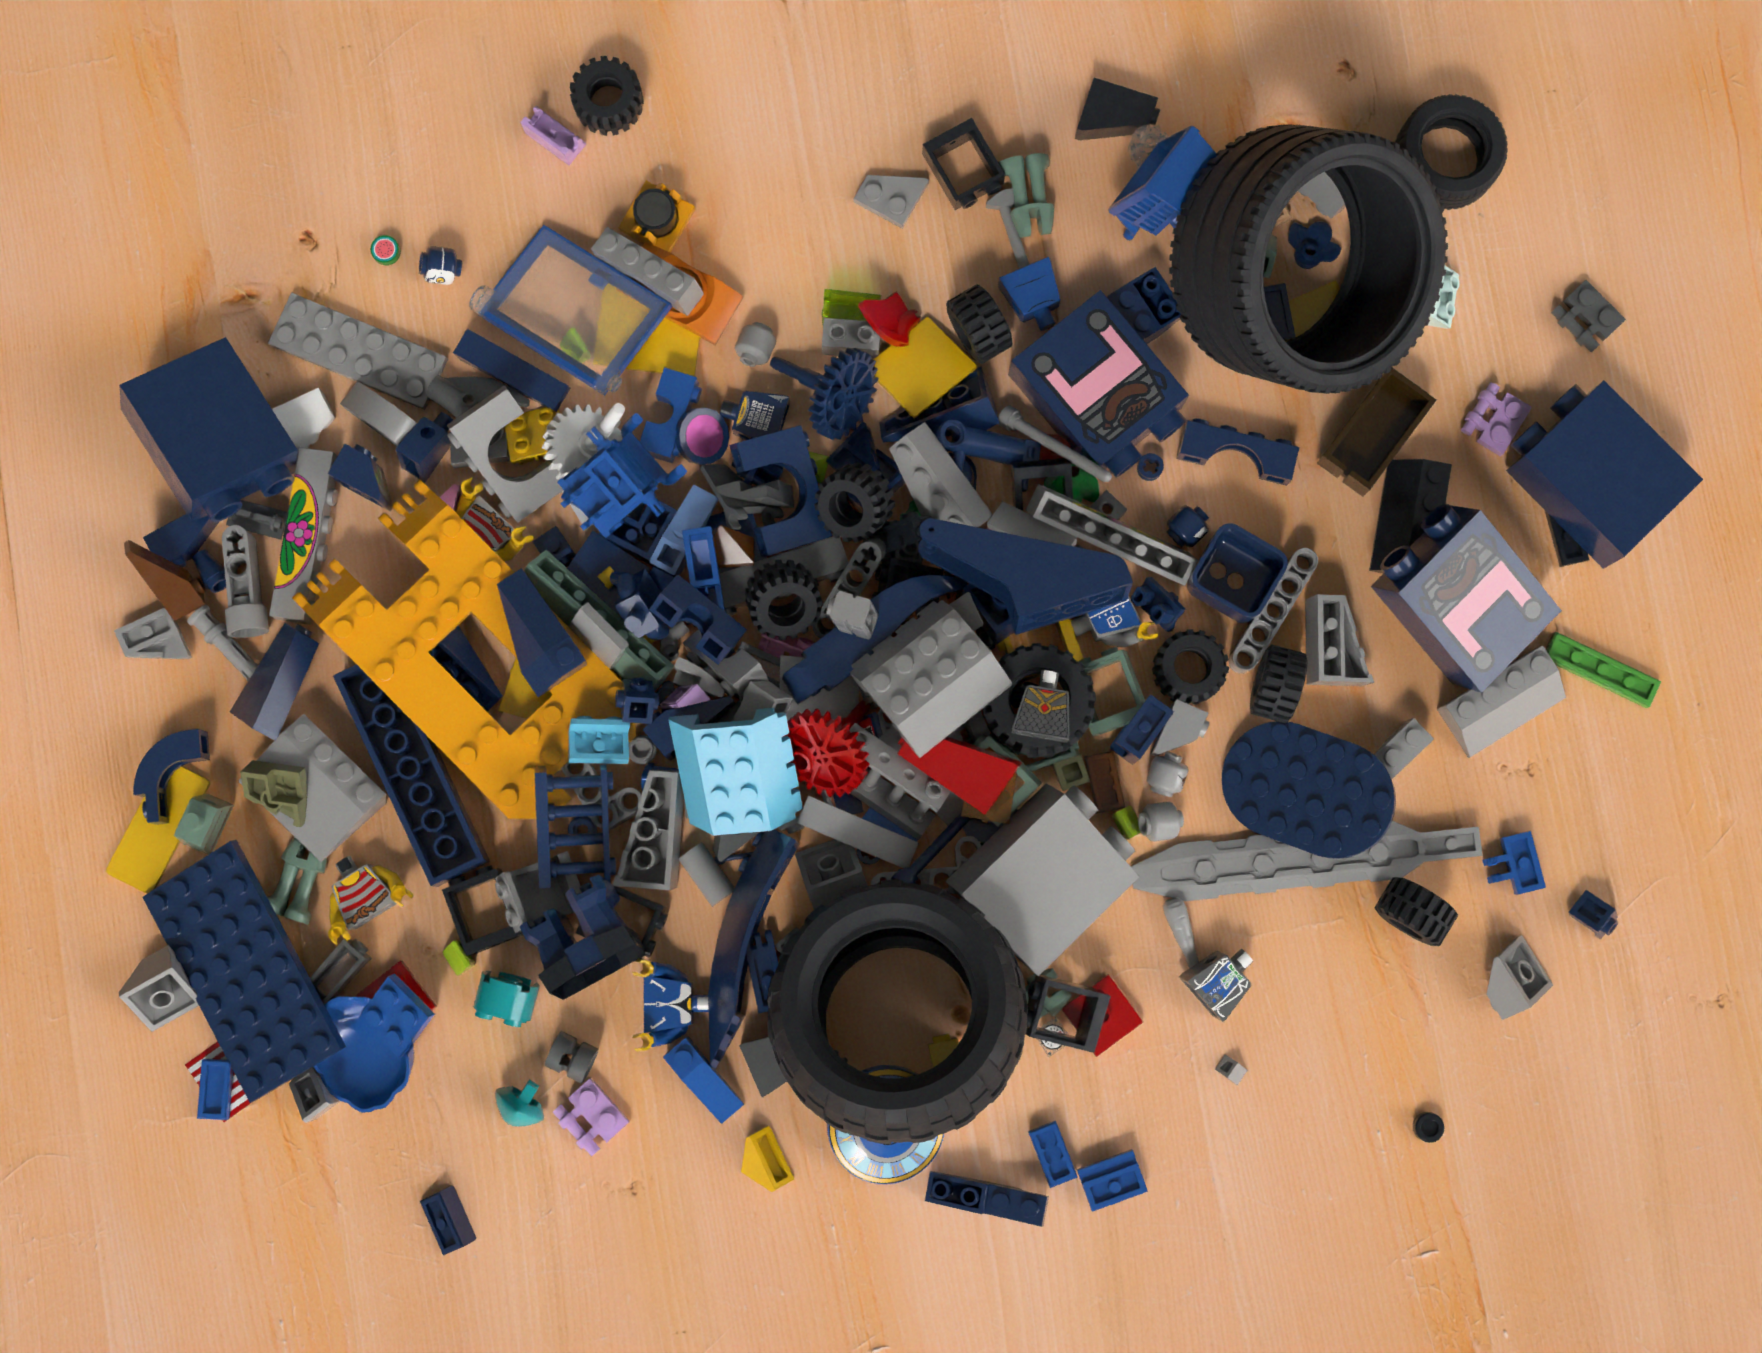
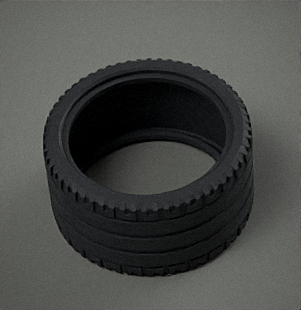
M1275 125L1250 131L1245 136L1236 138L1235 142L1225 145L1226 149L1219 150L1216 153L1217 157L1211 158L1207 162L1208 166L1202 168L1199 172V178L1194 179L1192 182L1193 187L1185 195L1187 199L1180 206L1182 210L1180 215H1177L1176 221L1178 223L1172 233L1175 235L1174 241H1171L1170 245L1173 248L1172 254L1169 256V260L1172 261V267L1169 268V274H1172L1170 284L1171 287H1174L1172 295L1173 299L1177 301L1175 305L1176 310L1181 313V322L1186 324L1184 328L1188 333L1192 334L1191 339L1198 343V347L1205 351L1208 357L1235 372L1307 392L1324 394L1349 392L1351 389H1359L1362 385L1371 384L1372 380L1380 379L1383 373L1387 374L1390 372L1391 367L1397 366L1400 363V359L1409 354L1408 350L1416 345L1417 338L1422 336L1424 327L1428 326L1430 322V315L1434 314L1436 309L1434 306L1436 301H1439L1440 295L1438 294L1444 284L1442 283V278L1446 274L1444 266L1448 259V256H1445L1448 249V243H1446L1448 232L1444 226L1446 224V217L1442 215L1444 211L1443 205L1439 203L1440 196L1435 192V184L1430 182V175L1428 172H1424L1423 165L1416 162L1417 159L1413 155L1408 154L1409 151L1401 148L1399 144L1365 132L1305 125ZM1325 172L1338 188L1348 213L1350 254L1347 270L1341 287L1325 314L1303 334L1285 342L1271 320L1265 300L1263 272L1266 250L1276 221L1290 199L1308 181Z

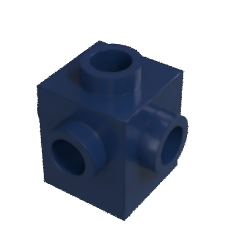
M644 678L623 679L622 689L616 690L615 707L620 708L622 722L652 724L653 711L658 709L659 693L654 692L653 682Z

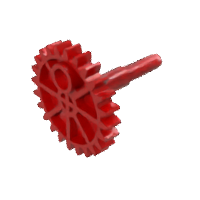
M868 699L860 701L848 716L842 719L839 715L835 719H831V714L828 710L822 716L820 710L816 708L813 713L809 709H805L802 714L797 712L787 721L789 734L784 736L790 737L794 760L788 763L795 764L796 773L799 775L798 782L800 783L805 780L808 790L815 786L819 795L826 790L829 797L835 792L841 797L845 792L850 794L854 788L857 789L863 782V779L868 774L866 769L870 765L865 760L869 753L861 750L865 742L855 739L859 733H851L849 730L854 723L858 724L871 709L872 703Z

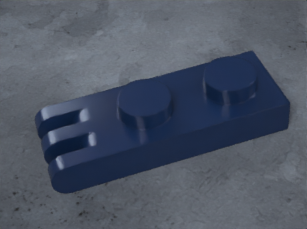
M771 929L765 930V938L767 940L765 943H762L759 932L753 933L756 945L750 946L749 941L746 951L758 1013L768 1012V988L778 966Z

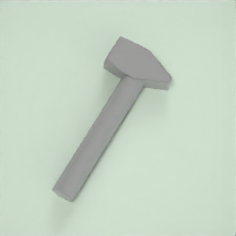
M1009 188L999 191L988 200L986 208L1000 211L1018 268L1021 269L1028 266L1029 262L1021 238L1011 219V208L1015 207L1013 189Z

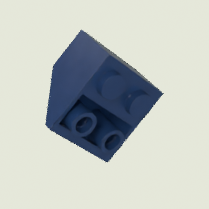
M1156 267L1107 296L1146 344L1158 338L1180 320L1181 313L1175 307L1177 301L1173 299L1171 289Z

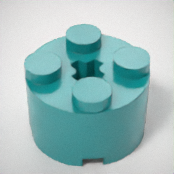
M482 971L473 1008L476 1009L475 1016L487 1020H492L493 1016L504 1019V1024L513 1027H521L522 1023L531 1021L540 985L535 983L533 986H530V979L514 974L499 972L498 977H491V971Z

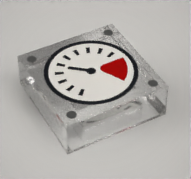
M1057 1016L1040 1027L1068 1034ZM1036 1039L1048 1057H1051L1065 1047L1064 1045Z

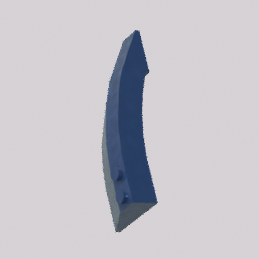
M776 830L760 832L755 837L752 845L756 849L751 857L745 856L738 869L742 874L728 903L719 931L708 992L710 1066L715 1069L720 1064L746 1016L741 1013L748 968L746 951L749 941L750 946H752L755 940L753 933L758 931L769 900L800 845L795 839Z

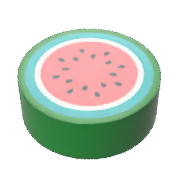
M379 236L371 244V255L381 265H392L400 257V246L390 236Z

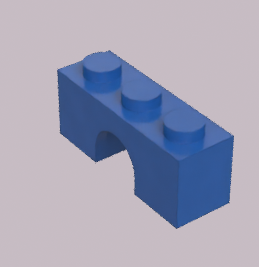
M664 367L656 391V397L658 401L673 407V415L667 422L662 424L646 421L640 439L641 444L653 458L673 464L675 456L680 457L681 454L675 443V438H677V431L675 429L681 416L691 409L693 403L697 404L702 388L698 387L697 377Z

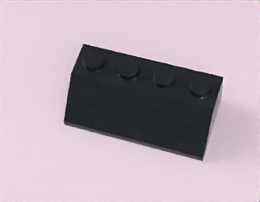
M1426 459L1391 461L1385 472L1369 571L1383 574L1384 572L1380 568L1383 559L1400 546L1408 545L1410 547L1425 532L1421 528L1423 519L1432 510L1446 503L1452 464Z

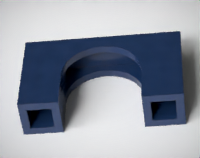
M801 425L729 445L737 473L765 465H778L787 469L794 476L798 484L799 500L792 514L781 521L753 529L761 556L773 555L832 537L831 530L827 532L823 528L825 523L823 521L819 522L817 516L820 513L815 510L814 504L818 502L815 499V493L819 491L815 476L817 475V466L814 459L810 458L807 448L810 446L809 437L806 431L802 430Z

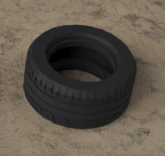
M1441 95L1440 97L1437 96L1434 99H1429L1427 102L1425 101L1408 117L1395 140V143L1399 144L1401 148H1405L1409 151L1408 154L1413 155L1417 159L1416 162L1423 165V171L1428 172L1430 182H1433L1436 186L1435 192L1440 196V205H1443V209L1447 210L1462 208L1465 205L1468 206L1481 198L1496 181L1507 159V136L1504 128H1502V123L1499 122L1500 119L1495 116V113L1489 107H1485V104L1464 95ZM1450 128L1458 130L1467 136L1474 145L1477 155L1475 171L1467 176L1453 178L1441 175L1433 170L1423 156L1421 146L1423 135L1433 129Z

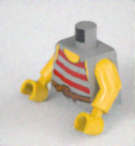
M473 477L466 479L461 484L463 493L455 512L504 562L512 560L525 543L533 541V535L523 537V530L526 529V526L514 529L480 496L476 498L475 494L483 490V484L479 483L473 489L471 487Z
M351 856L340 860L335 865L343 879L332 885L333 892L330 895L329 906L331 928L328 931V937L335 945H338L337 939L340 935H343L346 941L350 940L351 936L346 927L348 930H356L396 904L403 907L402 897L407 895L412 899L413 893L405 888L397 873L381 865L373 866L366 864L358 869Z

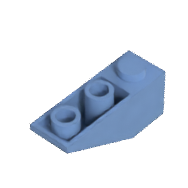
M693 485L662 535L649 562L674 576L681 574L687 563L682 530L705 527L718 502L717 497Z

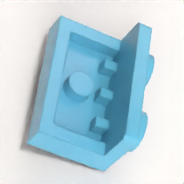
M579 716L576 719H571L568 729L569 763L628 764V732L630 723L622 722V718L616 716L606 719Z

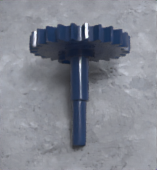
M847 348L846 352L839 351L838 358L832 356L831 365H824V375L809 368L799 367L779 357H773L770 361V366L773 369L815 390L813 396L810 397L814 404L808 409V411L813 413L809 420L814 422L812 428L817 430L816 433L831 440L835 438L841 440L843 435L849 436L850 429L855 430L856 423L858 421L863 422V413H869L868 404L874 402L871 395L877 391V388H874L873 385L879 379L874 376L878 371V368L874 367L876 361L871 359L872 356L857 348Z

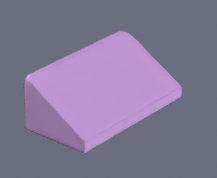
M697 684L678 686L660 704L662 710L679 708L709 701L710 698Z

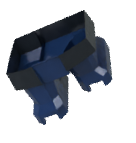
M601 875L590 878L593 887L589 882L579 888L581 893H576L573 887L565 893L585 935L583 940L576 942L573 937L574 928L569 918L554 908L544 911V916L533 921L535 926L530 927L527 921L520 926L525 939L539 950L544 971L538 975L549 994L562 1000L646 955L639 935L633 929L627 927L614 909L620 901L614 885Z

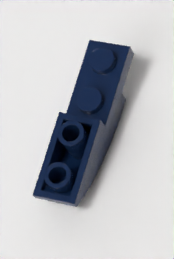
M930 1171L925 1196L926 1202L978 1214H988L1040 1227L1044 1226L1049 1196L1024 1191L1020 1188Z

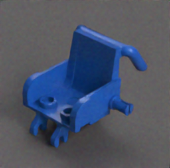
M638 413L633 414L621 429L623 439L621 441L616 439L612 441L606 440L596 427L588 431L586 436L597 446L598 452L580 468L576 467L557 482L569 495L560 504L565 508L574 501L588 517V520L580 526L583 531L594 524L601 534L607 538L625 523L622 519L641 503L647 504L656 517L661 515L660 511L663 513L666 508L655 497L656 494L654 492L658 489L656 486L659 483L668 486L673 485L687 473L685 467L680 464L667 474L632 432L643 421V418Z

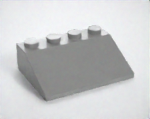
M305 714L284 730L257 760L305 767L307 782L305 824L302 827H296L293 825L294 819L282 812H279L277 815L271 814L320 862L325 860L386 804V793ZM240 778L238 781L242 785V779Z

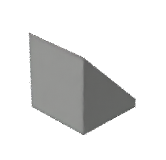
M1224 1055L1215 1069L1236 1085L1239 1084L1248 1071L1227 1055Z

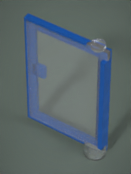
M545 225L538 231L495 288L492 290L486 285L480 286L473 293L469 303L470 309L480 317L604 396L608 391L614 393L619 389L622 383V378L619 376L672 308L671 303Z

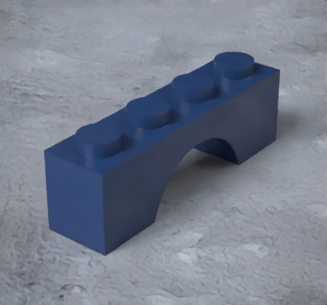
M1193 419L1192 421L1188 420L1183 428L1176 459L1204 466L1214 454L1224 450H1235L1244 453L1254 462L1259 479L1287 486L1293 478L1299 447L1293 446V443L1289 440L1276 439V441L1264 439L1265 436L1260 433L1248 432L1247 435L1237 432V429L1231 426L1221 425L1218 428L1210 426L1206 420Z

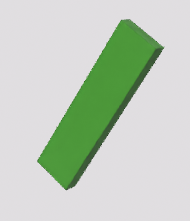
M1558 632L1552 634L1546 648L1547 653L1556 666L1645 708L1651 706L1661 684V681Z

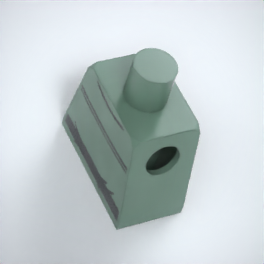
M210 794L192 797L174 836L184 845L209 855L213 852L234 805Z

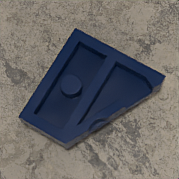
M862 422L826 459V462L835 471L849 463L850 465L861 463L862 467L868 464L872 466V471L877 469L881 471L872 432L865 422Z

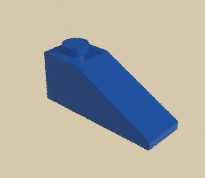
M689 1036L663 1056L679 1078L721 1124L744 1105L718 1071L710 1066L708 1059Z

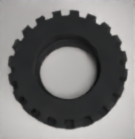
M1032 643L1028 647H1024V645L1017 647L1015 651L1010 654L1006 653L1001 657L998 663L1013 685L983 708V715L991 734L993 733L1003 746L1005 745L1011 749V752L1018 755H1027L1028 758L1052 757L1057 753H1063L1077 743L1089 727L1094 715V703L1096 701V695L1092 687V678L1090 675H1087L1086 667L1081 661L1077 662L1073 658V654L1067 650L1063 652L1058 649V646L1051 644L1049 646H1041V643ZM1041 670L1059 673L1058 683L1064 691L1069 692L1070 736L1067 743L1011 734L1016 718L1011 707V694L1015 685L1021 679L1032 674H1041Z

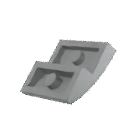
M588 602L578 610L570 623L569 628L610 670L624 655V650L629 645Z

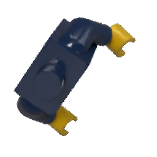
M609 566L597 576L607 589H610L613 585L617 586L618 594L615 608L623 618L625 627L635 637H643L651 644L668 636V625L649 611L661 591L645 568L632 575L626 572L614 571Z

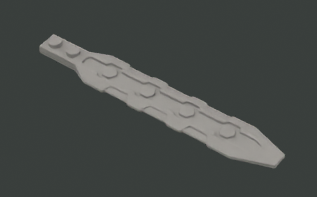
M1392 821L1386 834L1375 846L1349 858H1324L1263 835L1248 836L1247 839L1212 842L1211 840L1179 843L1131 866V868L1140 876L1133 883V889L1170 898L1179 897L1183 901L1218 898L1219 895L1247 892L1261 894L1276 892L1277 889L1312 886L1313 888L1334 886L1335 883L1370 880L1371 882L1391 880L1392 877L1403 878L1423 862L1483 855L1479 827L1420 833Z

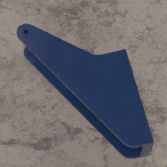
M933 518L924 520L920 525L919 533L922 538L918 547L920 556L1003 602L1015 635L1127 601L1133 584L1125 561L1114 554Z

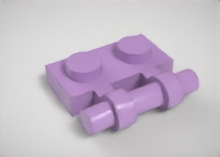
M1490 382L1486 390H1482L1477 397L1478 403L1473 411H1469L1464 418L1465 424L1461 431L1468 436H1471L1475 429L1482 432L1476 442L1501 457L1532 407L1508 392L1501 401L1498 400L1495 395L1500 387ZM1487 408H1490L1495 412L1487 422L1482 416Z
M589 1078L568 1097L569 1101L575 1106L571 1112H568L562 1104L553 1111L554 1115L560 1120L558 1124L563 1129L567 1128L576 1138V1144L580 1149L584 1148L591 1157L600 1149L593 1141L598 1134L607 1143L630 1122L592 1078ZM581 1114L593 1127L587 1133L576 1121Z

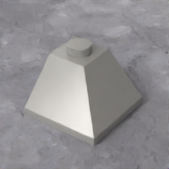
M1522 935L1514 939L1493 960L1486 995L1490 999L1491 1006L1498 1012L1502 1020L1531 1008L1553 986Z
M169 945L142 959L119 991V997L151 1032L199 1006L195 999L197 994L191 987L181 963L178 962L175 952Z

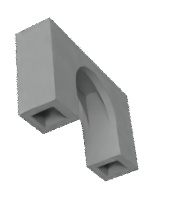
M502 386L447 424L451 431L447 436L456 449L461 446L468 454L464 460L475 473L479 470L485 479L481 483L491 496L495 493L502 501L498 506L507 519L513 516L518 523L561 493L563 489L557 483L560 479H556L559 471L557 469H548L553 462L552 460H546L531 472L518 477L502 475L490 465L488 447L492 437L500 429L524 413L507 388Z

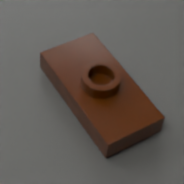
M1109 751L1085 756L1084 760L1090 779L1089 783L1093 802L1098 809L1096 814L1125 808L1114 752Z

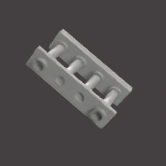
M854 723L849 731L851 733L858 732L859 735L855 739L865 742L861 750L869 753L865 760L870 763L869 767H871V770L866 769L868 774L863 779V782L857 789L854 788L850 794L919 840L936 816L929 808L937 813L951 791L902 758L895 749ZM881 775L884 776L885 778H887L888 780H890L892 783H894L895 786H893L892 784H890L889 782H887L886 780H884V779H883L882 777H880V776H881ZM905 791L917 800H919L920 802L918 803L917 801L906 795Z

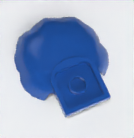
M395 973L386 978L372 999L343 996L336 997L325 1004L346 1047L315 1065L314 1068L320 1074L323 1084L331 1095L342 1102L348 1103L352 1108L361 1113L386 1108L395 1095L405 1088L414 1063L413 1044L435 1015Z

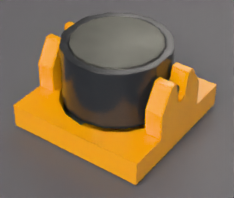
M646 180L618 229L643 244L647 242L671 253L693 215L695 206L682 200L681 196L674 189H667L665 184L659 183L656 186ZM672 232L671 234H669V235H667V236H665V237H663V238H656V237H661V236H664V235H666V234Z

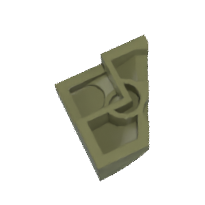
M252 760L240 771L245 798L254 803L262 804L275 815L282 812L294 819L293 825L296 827H302L305 824L307 808L305 767Z

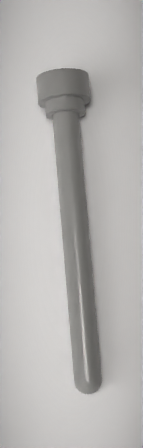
M1011 405L1006 406L999 414L1000 423L998 425L1008 431L1019 430L1103 482L1111 480L1112 475L1109 471L1024 421L1021 412Z

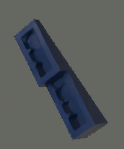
M469 329L465 331L453 351L462 362L507 384L518 393L557 412L571 389L565 383Z

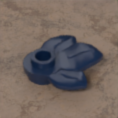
M1317 221L1311 224L1308 229L1294 222L1289 229L1288 242L1295 249L1294 257L1297 265L1303 269L1316 267L1320 262H1332L1338 258L1342 250L1338 244L1330 242L1332 229L1325 221Z

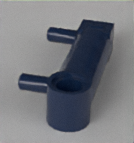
M948 420L932 429V432L947 452H954L953 461L961 472H963L965 455L1011 465V462L1039 460L1041 444L1036 441L1024 440L966 426L958 420ZM945 430L951 433L952 442L946 439ZM1021 479L1022 492H1026L1029 479Z

